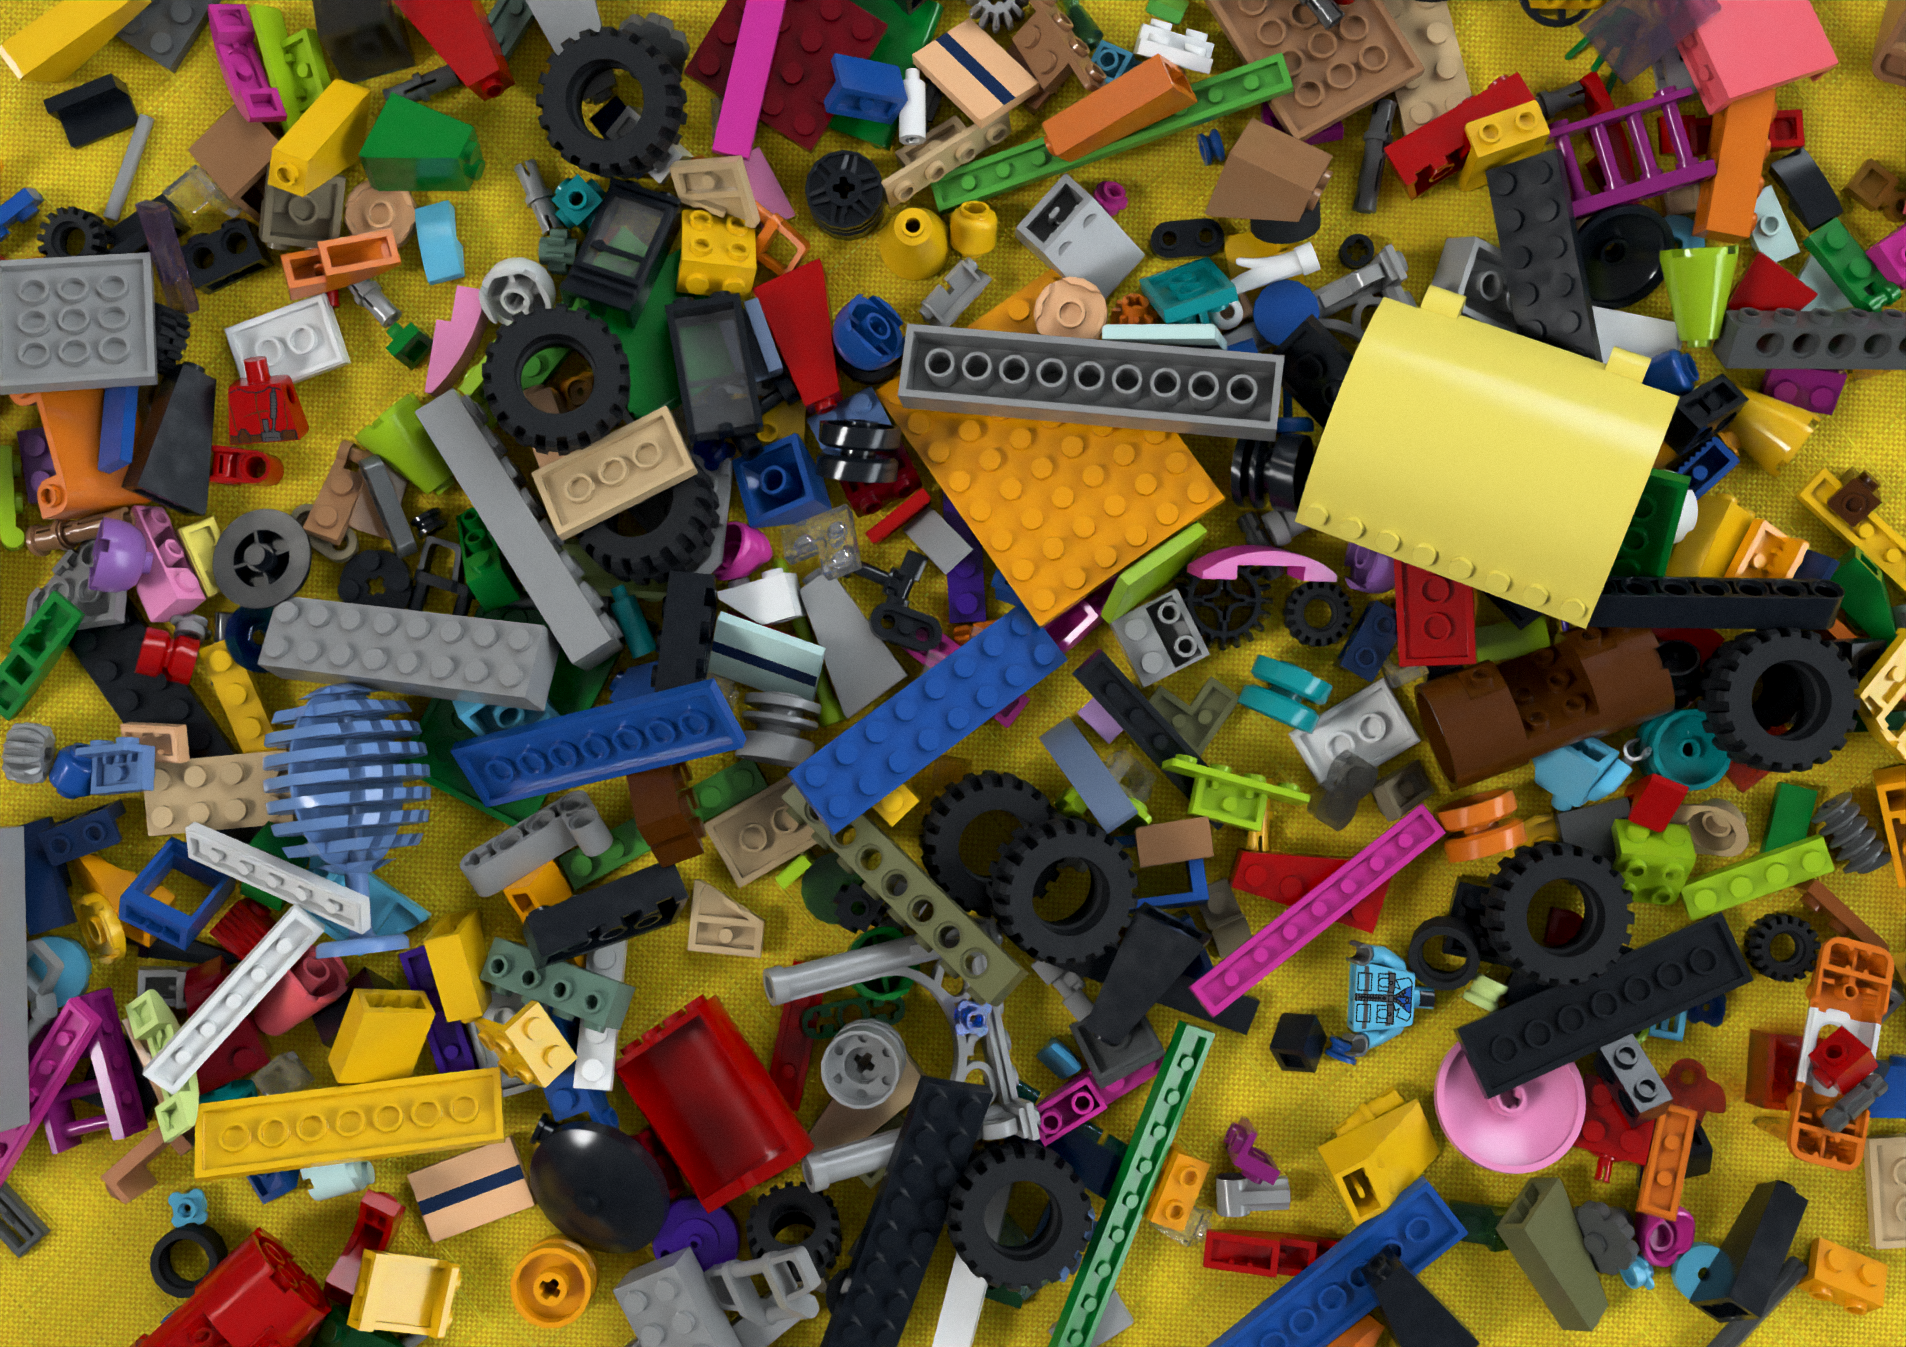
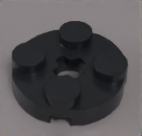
M365 550L354 556L344 567L340 577L338 594L345 603L407 610L415 587L413 586L411 575L413 573L408 563L403 558L399 559L392 552ZM381 576L384 579L382 585L386 590L383 594L376 592L372 595L369 583L371 579L377 580Z

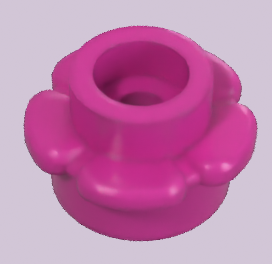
M1102 181L1097 184V189L1093 192V198L1110 216L1116 215L1127 206L1126 192L1120 184L1112 181Z

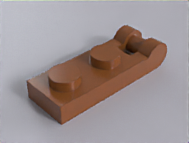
M1813 878L1793 886L1803 895L1799 900L1816 914L1821 912L1830 920L1827 926L1838 936L1849 937L1852 940L1879 946L1889 952L1888 944L1820 881Z

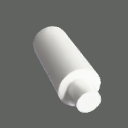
M909 68L905 70V80H903L908 101L899 113V141L905 145H920L926 141V83L920 80L919 69Z

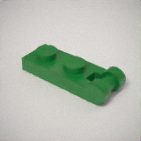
M1837 217L1802 242L1854 308L1867 312H1881L1883 306H1891L1901 298L1899 287L1895 283L1886 280ZM1868 287L1874 295H1868L1864 288Z

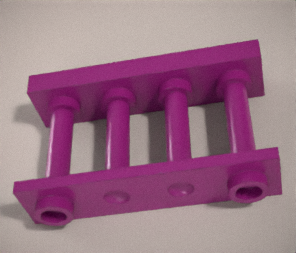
M1675 85L1669 86L1653 93L1654 98L1570 124L1568 119H1562L1547 125L1550 135L1545 145L1555 143L1556 149H1562L1575 221L1591 217L1612 206L1637 203L1702 183L1717 174L1713 159L1699 163L1698 157H1693L1678 109V104H1681L1693 94L1691 86L1681 90H1677ZM1658 110L1663 111L1678 160V164L1675 165L1676 170L1664 174L1662 168H1657L1642 119V115ZM1623 121L1627 122L1642 171V175L1639 176L1640 181L1627 185L1626 179H1621L1606 130V126ZM1591 132L1607 184L1603 187L1605 192L1591 196L1590 190H1585L1570 141L1571 137Z
M111 987L79 996L103 1019L79 1058L80 1060L91 1057L96 1078L67 1085L65 1081L45 1114L43 1122L52 1155L82 1144L80 1136L82 1134L110 1128L114 1141L129 1137L148 1128ZM28 1008V1021H29V1020L31 1019V1017H32V1016H31V1010H30V1008ZM58 1012L51 1024L44 1025L28 1046L29 1064L60 1012ZM100 1093L106 1114L76 1121L71 1099Z

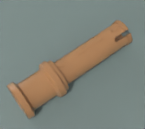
M122 507L78 520L56 519L52 524L46 526L41 524L31 525L26 531L25 539L33 555L43 557L49 555L53 550H72L82 541L96 539L103 517L122 520L134 526L136 520L131 510L128 511L127 507Z

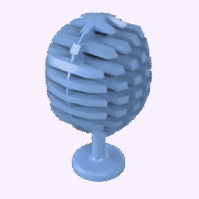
M339 683L321 687L298 699L309 700L305 706L275 712L271 724L295 726L294 729L265 734L264 746L267 748H290L289 752L263 757V769L265 771H288V775L264 780L263 788L265 793H291V798L270 801L265 804L267 814L269 815L296 814L298 821L271 825L274 837L305 835L309 842L304 845L283 847L282 849L288 858L320 856L329 865L313 868L340 876L344 875L345 887L369 897L370 901L368 873L397 859L381 860L389 849L419 845L423 833L399 835L396 833L399 826L428 822L430 810L404 811L402 806L403 804L431 799V787H403V782L430 777V766L428 764H398L402 759H414L428 755L426 744L423 742H395L394 740L422 734L420 724L417 721L385 720L386 717H389L388 715L412 712L406 701H378L377 699H369L366 697L371 695L369 693L382 690L354 683ZM370 903L371 928L364 934H359L349 929V936L345 940L318 944L315 949L316 959L410 948L409 938L405 934L376 935L373 932Z

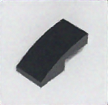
M1804 147L1798 148L1770 164L1768 173L1790 198L1789 209L1809 233L1830 222L1835 217L1842 215L1843 209L1832 187Z

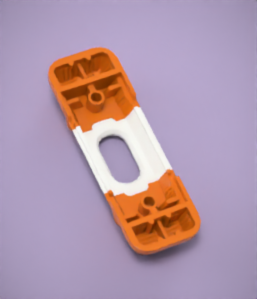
M1833 937L1827 939L1818 951L1813 982L1807 986L1805 991L1809 1005L1794 1091L1789 1094L1786 1100L1790 1114L1785 1143L1790 1153L1801 1161L1835 1170L1850 1171L1855 1169L1863 1158L1870 1111L1868 1108L1865 1109L1854 1120L1851 1119L1849 1124L1840 1132L1833 1133L1829 1131L1822 1123L1821 1116L1830 1108L1833 1109L1835 1104L1844 1096L1833 1086L1829 1090L1826 1089L1814 1078L1811 1073L1813 1065L1807 1055L1816 1048L1820 1029L1830 1024L1846 1028L1871 1049L1874 1058H1876L1882 1017L1888 1010L1894 974L1892 956L1887 950L1879 946L1845 937Z

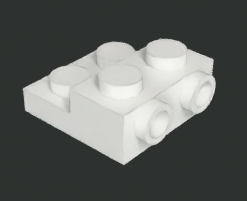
M1151 18L1150 25L1141 24L1133 51L1134 54L1148 58L1160 54L1179 67L1205 74L1210 73L1213 63L1211 55L1215 44L1206 42L1208 34L1188 28L1185 35L1171 32L1173 24Z

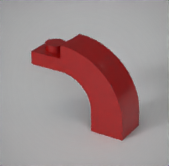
M370 1189L367 1190L360 1202L358 1219L342 1254L325 1280L324 1296L351 1308L364 1249L388 1252L404 1217L406 1207L397 1203V1200L392 1195L380 1191L376 1193Z

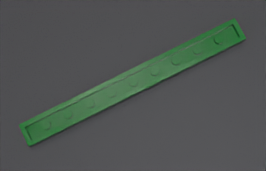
M1179 1020L1048 1347L1091 1346L1215 1037V1033L1209 1029Z

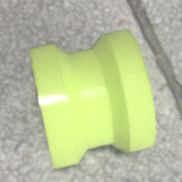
M1477 972L1472 979L1473 984L1471 988L1464 992L1462 998L1493 1012L1499 1009L1498 1001L1500 996L1506 994L1509 987Z

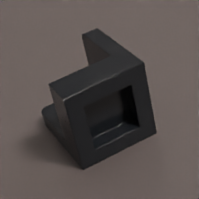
M1283 1013L1269 1049L1282 1071L1315 1073L1327 1036L1316 1015Z

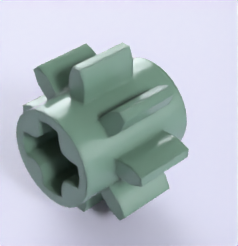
M550 228V237H541L539 241L538 256L540 264L548 265V271H551V274L568 275L569 266H572L580 250L579 239H572L571 232H568V229Z

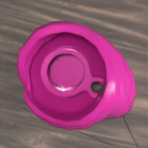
M737 521L727 523L723 561L712 573L718 580L733 581L749 576L771 559L773 552L768 539L763 532L756 528H751L748 524Z
M1681 1206L1678 1208L1675 1222L1637 1212L1635 1236L1636 1243L1643 1257L1654 1266L1668 1267L1674 1264L1678 1255L1688 1252L1694 1242L1695 1222L1693 1216Z

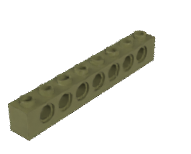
M794 784L781 797L790 806L786 812L801 826L807 823L815 831L811 837L826 851L831 847L840 856L836 862L851 876L857 873L865 881L862 888L873 899L879 901L882 897L891 906L887 913L902 927L908 923L917 932L913 937L914 940L928 953L934 949L943 958L939 963L940 966L954 979L961 976L970 985L966 989L967 993L981 1006L987 1002L992 1006L998 1007L1029 974L865 813L832 836ZM850 828H855L856 837L854 841L849 845H844L843 836L845 832ZM875 853H880L882 858L880 866L870 871L868 867L870 857ZM901 878H906V891L900 896H895V883ZM931 903L934 908L933 916L930 920L921 922L919 917L921 908ZM958 929L960 941L955 947L948 949L945 942L946 936L951 930ZM984 955L987 959V967L983 973L975 975L972 971V963L976 957Z

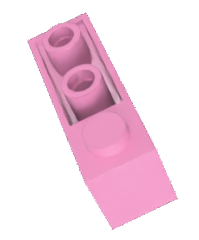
M134 505L131 511L135 516V527L142 532L146 539V551L153 553L149 575L142 573L136 584L137 593L150 621L170 622L171 617L174 615L183 616L190 614L206 600V597L164 507Z

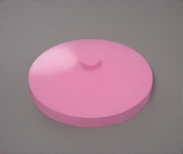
M1457 1041L1444 1056L1434 1084L1435 1110L1444 1134L1456 1150L1465 1158L1490 1171L1505 1174H1522L1534 1172L1553 1164L1572 1147L1584 1122L1586 1111L1585 1089L1580 1072L1574 1061L1495 1097L1485 1099L1461 1045Z

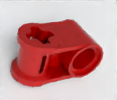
M212 445L211 447L213 462L209 483L269 487L278 484L283 478L284 466L281 460L274 455L229 446ZM264 460L266 471L263 476L258 477L257 465Z

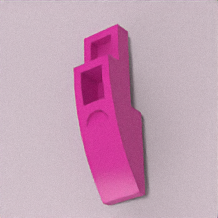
M1164 1056L1103 1089L1099 1087L1088 1067L1035 1105L1041 1119L1038 1131L1043 1145H1049L1108 1108L1107 1105L1158 1074Z

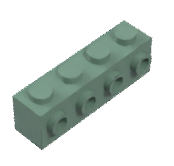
M499 937L494 938L479 978L491 983L490 990L495 993L511 997L513 992L523 996L521 1002L526 1005L531 1000L539 1002L542 1007L543 1004L553 1007V1015L569 1021H573L574 1016L585 1020L584 1027L600 1033H604L606 1027L617 1030L621 1029L636 988L567 961L537 970L529 947Z

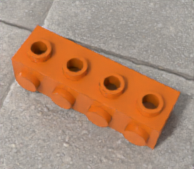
M1769 89L1735 100L1723 111L1713 115L1705 161L1714 160L1717 174L1701 183L1691 236L1735 244L1749 238L1753 233L1757 223V214L1754 213L1756 199L1760 196L1764 186V177L1761 176L1763 161L1768 157L1771 148V141L1768 139L1769 129L1778 109L1777 103L1774 102L1777 89Z

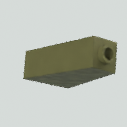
M1530 1178L1495 1229L1562 1330L1592 1332L1607 1309L1608 1302L1590 1254L1584 1246V1239L1563 1183L1559 1178Z

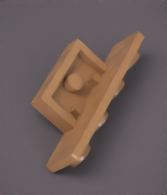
M1029 0L1036 12L1016 33L1012 40L1043 90L1053 94L1073 71L1084 88L1091 92H1095L1106 85L1104 81L1107 78L1106 74L1089 58L1088 53L1090 50L1088 46L1075 36L1071 30L1074 25L1063 12L1059 11L1055 5L1057 0Z

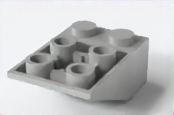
M1067 173L1057 181L1015 229V238L1050 269L1052 268L1062 278L1070 276L1086 279L1097 286L1105 300L1145 256L1101 205Z

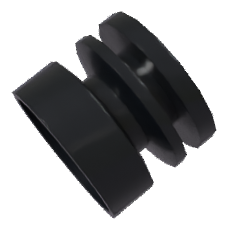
M840 150L831 152L816 161L807 175L805 193L812 217L819 228L834 239L852 241L864 238L877 228L884 217L886 201L881 183L882 180L880 172L870 159L853 151ZM848 185L851 192H848V198L841 199L839 192L842 191V186Z
M1283 433L1279 436L1277 442L1238 438L1231 466L1230 485L1234 504L1245 508L1252 504L1256 509H1263L1270 499L1272 509L1297 513L1314 460V448L1311 437L1303 434Z

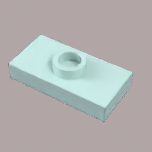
M1772 185L1763 188L1760 196L1756 199L1754 213L1757 214V223L1749 237V241L1754 252L1759 249L1777 263L1796 255L1800 250Z

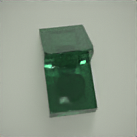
M1450 1199L1449 1209L1469 1232L1460 1241L1484 1244L1491 1252L1509 1250L1495 1229L1509 1208Z

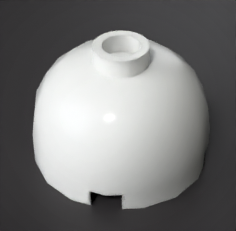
M512 257L496 263L483 279L478 296L481 308L489 320L495 324L499 321L508 326L513 322L512 316L520 311H523L525 315L534 312L533 306L544 304L545 309L553 308L556 291L554 282L544 267L536 261L524 257Z

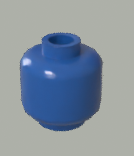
M1670 349L1651 357L1652 359L1642 384L1680 396V398L1693 391L1695 381L1699 379L1696 364L1689 353L1683 354L1679 350Z
M74 743L73 745L63 747L57 753L49 772V781L57 789L58 794L65 798L77 799L78 797L92 795L90 794L92 758L75 756L76 748L89 747V744Z

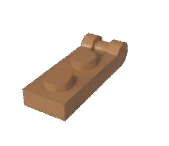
M343 440L340 443L336 459L303 526L308 535L340 546L348 529V522L364 479L360 468L357 473L348 470L351 462L358 464L359 460L374 455L368 449L366 451L358 449L355 443Z

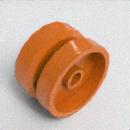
M1512 788L1494 789L1467 796L1442 805L1433 811L1435 820L1445 832H1456L1447 837L1443 843L1449 862H1464L1491 856L1521 845L1528 840L1522 819L1505 818L1514 813L1518 808Z

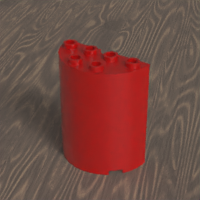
M704 994L698 996L684 1006L687 1014H685L683 1009L678 1010L662 1021L666 1027L665 1029L658 1024L641 1035L644 1041L643 1044L637 1038L622 1048L620 1052L624 1057L615 1062L614 1070L708 1214L747 1192L758 1183L761 1184L799 1162L815 1147L811 1137L717 994L708 1000Z

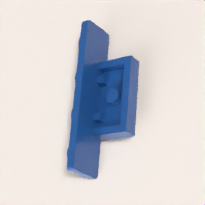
M550 1006L549 1010L555 1026L577 1055L580 1018L574 1016L573 1021L557 1017L552 1014L553 1007ZM576 1060L546 1088H543L555 1122L588 1111L592 1122L602 1123L619 1130V1118L616 1111L610 1108L605 1094L606 1091L573 1088Z

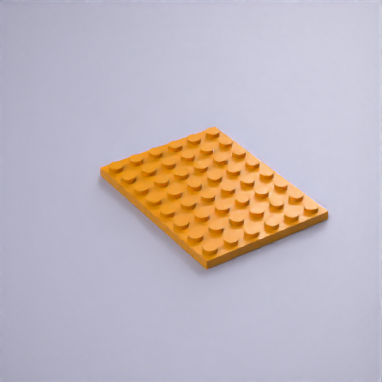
M1052 268L966 328L1040 335L1034 319L1036 300L1046 286L1061 280L1062 277ZM900 374L874 391L881 404L896 425L901 427V432L1040 629L1225 500V497L1179 435L1174 432L908 409L903 407L898 397Z

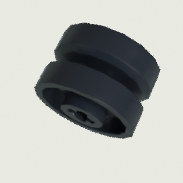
M861 419L821 420L819 424V442L825 446L841 450H827L817 454L816 475L854 482L890 483L897 481L899 462L892 456L876 452H890L900 448L901 427Z

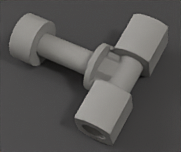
M1117 942L1115 947L1119 948L1120 944ZM1035 960L1031 964V967L1047 985L1052 983L1064 997L1062 1003L1079 1022L1091 1013L1094 1003L1082 991L1086 986L1083 980L1084 976L1045 963V961Z

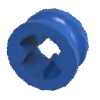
M1212 129L1207 136L1203 133L1197 135L1199 151L1205 166H1210L1213 160H1218L1219 162L1225 160L1222 140L1217 129Z
M1331 1035L1329 1040L1332 1045L1330 1048H1326L1324 1053L1342 1062L1356 1065L1357 1060L1354 1056L1344 1054L1345 1051L1351 1049L1352 1042Z

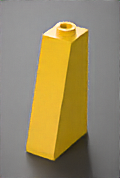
M63 0L0 45V55L19 80L62 83L152 1Z
M339 78L334 79L272 148L268 185L304 197L359 161L358 154L364 145L372 90Z

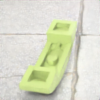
M155 989L147 990L125 1006L134 1039L147 1040L152 1059L181 1028L173 1012ZM196 1072L174 1095L161 1087L164 1102L154 1109L164 1143L173 1141L195 1126L199 1105Z

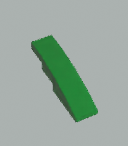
M57 590L50 594L9 647L12 650L0 664V715L8 721L18 716L41 686L70 643L85 616L80 609Z

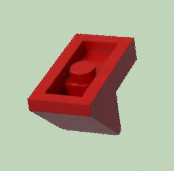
M1654 773L1628 784L1624 796L1628 797V800L1632 802L1628 820L1653 831L1663 832L1685 798L1689 787Z

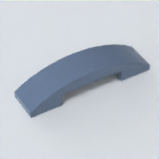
M1069 717L1039 737L1107 834L1138 813L1107 767Z

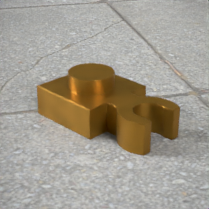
M1872 158L1867 159L1842 191L1870 212L1877 210L1881 206L1885 218L1893 223L1904 218V215L1897 211L1896 203L1900 202L1905 206L1906 192H1897L1893 189L1900 180Z

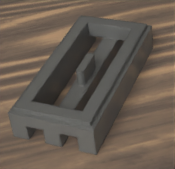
M5 1181L0 1188L1 1217L9 1226H13L26 1242L23 1243L1 1218L0 1239L18 1258H21L51 1230Z

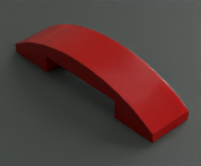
M1802 109L1777 110L1776 117L1770 125L1768 139L1771 141L1769 153L1805 146ZM1681 115L1693 157L1706 158L1713 117L1696 118V115ZM1664 116L1658 117L1659 155L1676 157Z

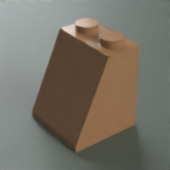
M234 104L188 151L229 199L260 224L267 165H270L272 148L281 138L266 122H248Z
M1251 118L1228 155L1205 214L1212 217L1299 222L1306 209L1313 212L1321 194L1324 192L1333 172L1327 170L1333 155Z

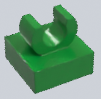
M395 322L386 331L393 339L386 349L393 357L411 370L432 350L433 340L412 322L405 328L398 322Z

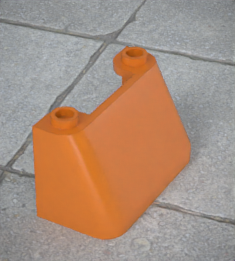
M105 388L9 394L10 398L20 406H33L37 404L56 475L45 479L38 487L37 500L43 520L82 519L122 507H127L130 510L134 505L142 506L151 502V500L121 487L130 464L110 474L98 470ZM138 408L136 412L133 454L143 431Z

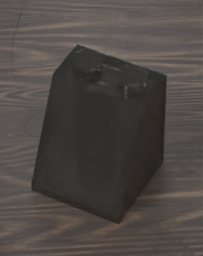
M312 0L318 38L343 80L357 83L416 66L402 12L393 0Z

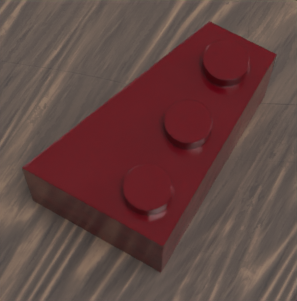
M222 955L186 971L184 990L189 1018L230 975L231 971ZM253 1011L242 1020L197 1070L200 1096L271 1063V1044L265 1033L255 1023Z

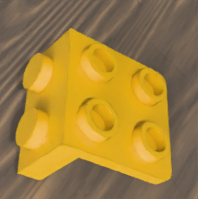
M683 210L681 214V258L676 279V292L709 296L718 291H730L731 294L739 293L740 300H750L757 270L755 228L744 226L745 220L729 214L722 218L708 211Z
M531 1000L504 1025L482 1017L474 1022L480 1031L477 1034L478 1039L488 1050H494L500 1059L497 1064L502 1072L511 1079L513 1077L519 1078L527 1085L533 1083L546 1088L578 1058L537 1001Z

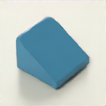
M1052 1037L1037 1053V1058L1060 1079H1066L1082 1068L1080 1058L1057 1037Z

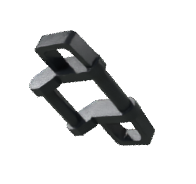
M427 536L425 538L419 565L413 578L416 584L408 610L423 611L430 586H434L458 595L452 615H468L472 599L476 600V597L469 586L464 584L465 571L460 544L434 536ZM439 545L451 548L455 552L452 580L430 573L435 549Z

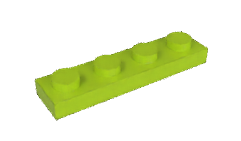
M1816 834L1688 879L1680 892V897L1687 917L1693 921L1833 872L1835 869L1824 837Z

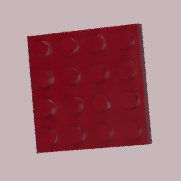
M727 0L684 71L686 77L724 99L747 0ZM787 0L759 122L812 154L836 115L826 113L824 99L836 82L831 63L833 55L837 53L869 60L887 32L888 24L850 0Z

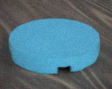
M48 935L40 939L64 963V969L53 989V992L56 994L57 1008L65 1006L69 998L81 996L86 992L89 985V974H92V963L87 951L76 940L59 935ZM34 953L27 964L43 980L47 973V966Z

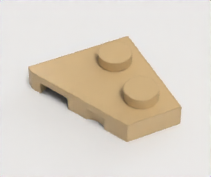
M742 155L674 161L669 167L681 203L695 208L702 207L709 213L722 218L726 214L745 220L744 226L756 228L761 221Z
M695 879L687 950L760 958L762 956L765 919L702 879Z

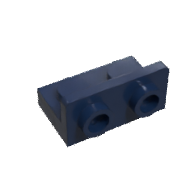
M1377 600L1368 602L1333 665L1344 672H1352L1368 682L1374 681L1398 639L1396 611Z
M119 799L55 822L37 833L50 864L57 866L121 842L122 836L118 830L116 819L125 814L126 809L122 800Z

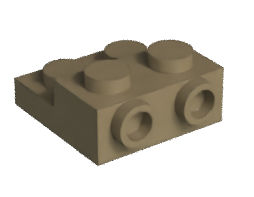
M267 165L265 193L261 204L259 225L261 241L267 242V247L276 250H290V245L305 247V250L318 248L317 242L340 238L345 176L336 175L306 196L301 197L268 185L270 165Z

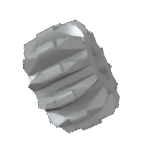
M966 0V4L973 6L969 10V17L971 19L980 18L979 27L982 30L991 23L993 33L997 34L1000 30V24H1004L1006 29L1011 31L1014 28L1013 19L1019 21L1024 19L1025 13L1021 8L1028 6V0H1003V2L998 1L996 5H992L991 0Z
M15 723L11 730L7 732L6 742L3 744L4 751L1 756L3 759L2 770L5 772L7 780L23 784L43 783L46 780L54 762V753L57 750L54 746L56 738L51 727L43 726L39 723Z

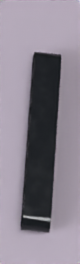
M1608 576L1587 626L1704 629H1785V627L1799 628L1800 630H1826L1832 628L1835 624L1845 590L1838 583L1826 579Z

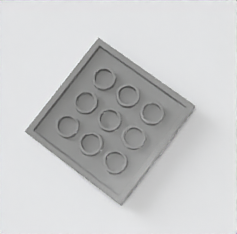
M151 252L0 260V395L158 384L154 272Z

